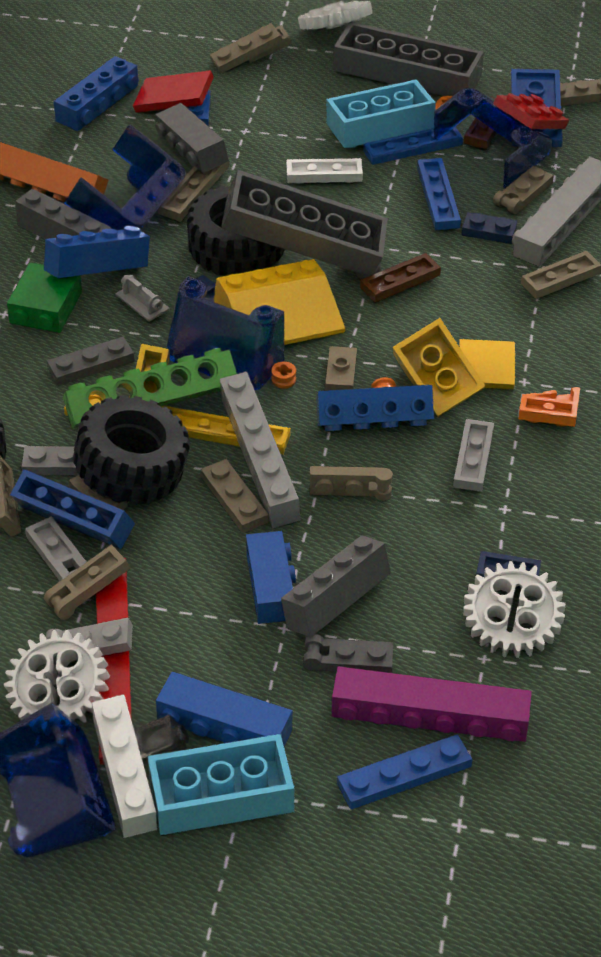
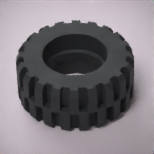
M225 185L218 186L216 190L210 189L204 193V196L200 195L190 206L187 215L189 252L198 264L208 271L211 269L214 274H227L228 276L256 269L270 268L276 264V261L278 262L286 250L221 229L230 186L225 187Z
M127 395L118 396L116 399L110 397L102 400L101 404L99 402L94 404L82 416L74 446L73 463L80 478H84V483L90 489L95 488L97 494L102 497L109 496L112 498V501L119 503L121 500L128 501V504L135 505L142 501L144 504L152 503L155 501V498L160 500L178 487L190 449L189 435L177 415L173 416L172 411L164 406L162 408L158 406L156 401L151 399L150 401L142 400V397L138 396L127 398ZM117 446H130L140 449L145 453H132Z

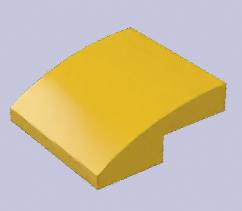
M460 339L459 347L486 388L514 389L515 342Z

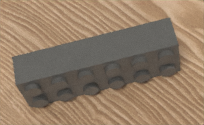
M350 22L334 45L333 70L347 75L364 77L368 80L386 82L390 85L417 79L422 87L433 95L453 96L458 100L468 101L482 76L484 52Z
M237 170L228 190L221 229L371 276L383 258L388 218Z

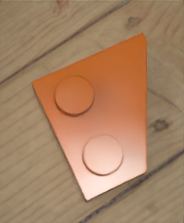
M571 388L570 394L557 395L556 390L522 394L518 419L531 423L542 422L561 427H575L580 388Z

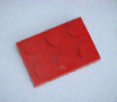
M510 93L508 95H497L493 105L531 129H565L570 121L562 116L563 112L560 109L546 106L543 104L544 99L534 94H531V96L524 94L516 96Z

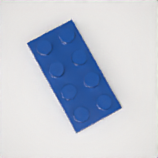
M511 69V94L516 96L520 94L531 96V94H534L544 99L543 104L546 106H553L561 110L559 70ZM512 117V146L562 147V129H531Z

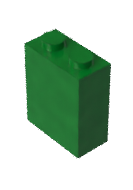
M30 262L7 302L9 323L61 333L82 293L81 275L57 278L46 272L44 265Z

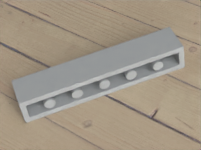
M589 156L583 164H579L571 177H567L563 185L558 190H554L551 198L546 203L541 204L535 215L530 216L526 224L514 233L512 238V244H514L513 256L540 267L601 201L600 160Z
M243 372L221 378L222 402L237 436L264 509L269 515L271 527L276 528L300 521L299 498L248 373Z

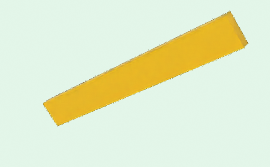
M98 395L89 396V402L92 406L98 402L101 404V397ZM165 406L172 411L173 416L177 415L188 432L189 438L240 447L229 417ZM64 407V413L68 416L66 407ZM268 424L280 454L284 455L291 435V428Z

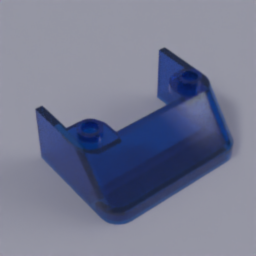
M473 88L462 89L434 111L435 140L438 141L470 114L519 147V149L505 159L504 188H507L528 169L536 166L551 153L552 139L539 129L529 128L493 105L494 98Z
M129 124L114 146L113 151L132 165L127 171V179L138 189L121 209L81 177L64 202L65 205L110 226L114 230H124L126 226H135L142 229L176 190L186 175L185 169L180 163Z

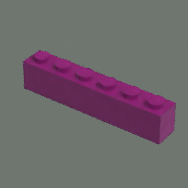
M338 666L332 694V717L344 720L368 721L376 724L406 726L412 729L438 730L443 733L453 732L469 734L475 737L484 736L505 739L507 741L526 742L532 691Z

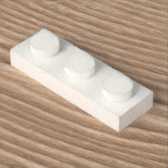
M361 158L287 160V183L362 182Z

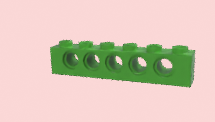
M220 348L204 352L205 356L194 359V355H188L177 359L178 363L167 365V362L150 366L151 370L140 372V369H133L124 372V377L113 379L112 376H105L96 380L97 384L86 386L85 383H77L68 387L69 391H66L63 395L72 430L79 428L82 416L92 407L89 402V396L98 395L102 400L110 397L116 399L118 397L116 389L118 388L127 389L130 393V398L138 396L142 397V400L150 401L151 399L158 402L160 407L220 392V379L237 374L230 350L221 352ZM198 368H207L211 377L209 379L202 378L198 373ZM171 375H180L184 380V385H175L171 380ZM144 382H154L157 386V392L150 393L146 391Z

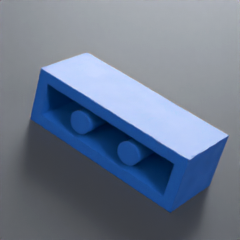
M282 531L246 534V556L257 622L262 624L286 621L281 598L293 589L292 584L296 583L294 565H288V561L292 560L290 543H284Z

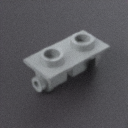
M123 276L121 279L123 289L115 293L116 296L148 322L170 310L162 302V298L159 295H155L146 287H142V284L137 281L135 276Z

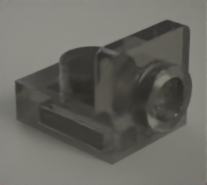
M170 715L135 728V736L143 762L148 760V756L164 754L172 750L174 752L187 750L186 743L189 742L187 730L182 724L179 725Z

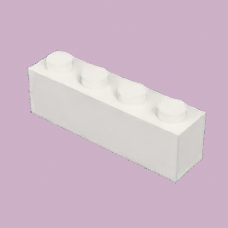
M125 695L92 702L93 721L123 837L127 838L157 830L156 810Z

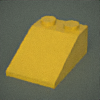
M438 318L393 346L394 357L414 386L432 385L433 409L437 417L486 388L441 318Z

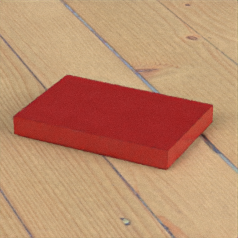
M212 71L146 78L133 104L135 112L165 110L179 103L186 107L202 105L214 78Z

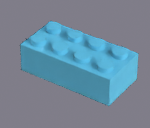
M417 79L326 99L327 125L344 148H355L368 142L435 128L436 102Z
M281 734L148 756L149 780L160 835L294 812V785Z

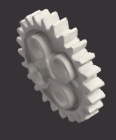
M341 1L310 10L309 13L298 17L300 29L314 30L325 27L326 29L341 27L350 22L359 21L373 13L371 2L351 1L344 3Z
M509 561L508 569H503L500 563L496 564V572L485 568L484 577L476 575L475 584L468 585L469 594L464 596L465 606L463 608V615L468 616L466 617L465 625L466 627H473L471 630L472 637L481 635L480 646L488 642L491 643V653L495 652L499 647L502 648L503 657L507 656L509 650L514 651L516 658H519L521 650H525L529 656H532L534 646L542 652L545 642L552 644L554 634H560V624L564 623L565 614L563 612L565 610V603L560 602L563 596L562 591H555L557 582L547 583V572L540 576L536 575L537 566L527 571L525 562L521 563L519 569L514 568L512 561ZM520 586L521 592L513 631L507 632L515 588ZM503 590L506 591L508 594L500 595L497 594L495 591ZM534 596L539 600L530 601L526 597ZM491 617H498V618H500L502 621H501V622H493V621H491L489 618H491ZM528 623L533 628H523L520 624Z
M53 630L51 639H46L44 634L41 633L39 643L36 644L31 639L28 640L30 647L28 651L21 648L18 649L22 656L20 660H10L15 670H7L5 672L11 680L4 683V687L10 692L5 697L12 704L10 708L16 715L19 714L18 717L23 723L29 721L33 729H36L41 724L43 730L48 733L53 724L56 730L61 732L63 723H67L71 729H74V720L79 718L85 723L86 717L84 713L86 711L93 713L92 702L103 700L99 692L109 690L104 680L110 678L109 673L105 669L108 663L102 657L103 654L99 647H95L90 638L84 641L83 636L79 632L73 638L69 630H65L62 637L58 635L56 630ZM56 655H58V656H57V660H56L57 664H56V666H55V665H54V657H55ZM78 660L73 667H67L71 661ZM46 664L42 671L36 672L39 666ZM79 689L75 696L67 697L71 691ZM47 694L45 699L36 702L40 695ZM58 695H59V697H60V704H59V706H57V697H58Z

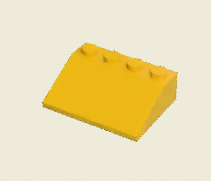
M315 259L216 278L214 303L222 311L224 320L246 353L345 332V326L327 277Z

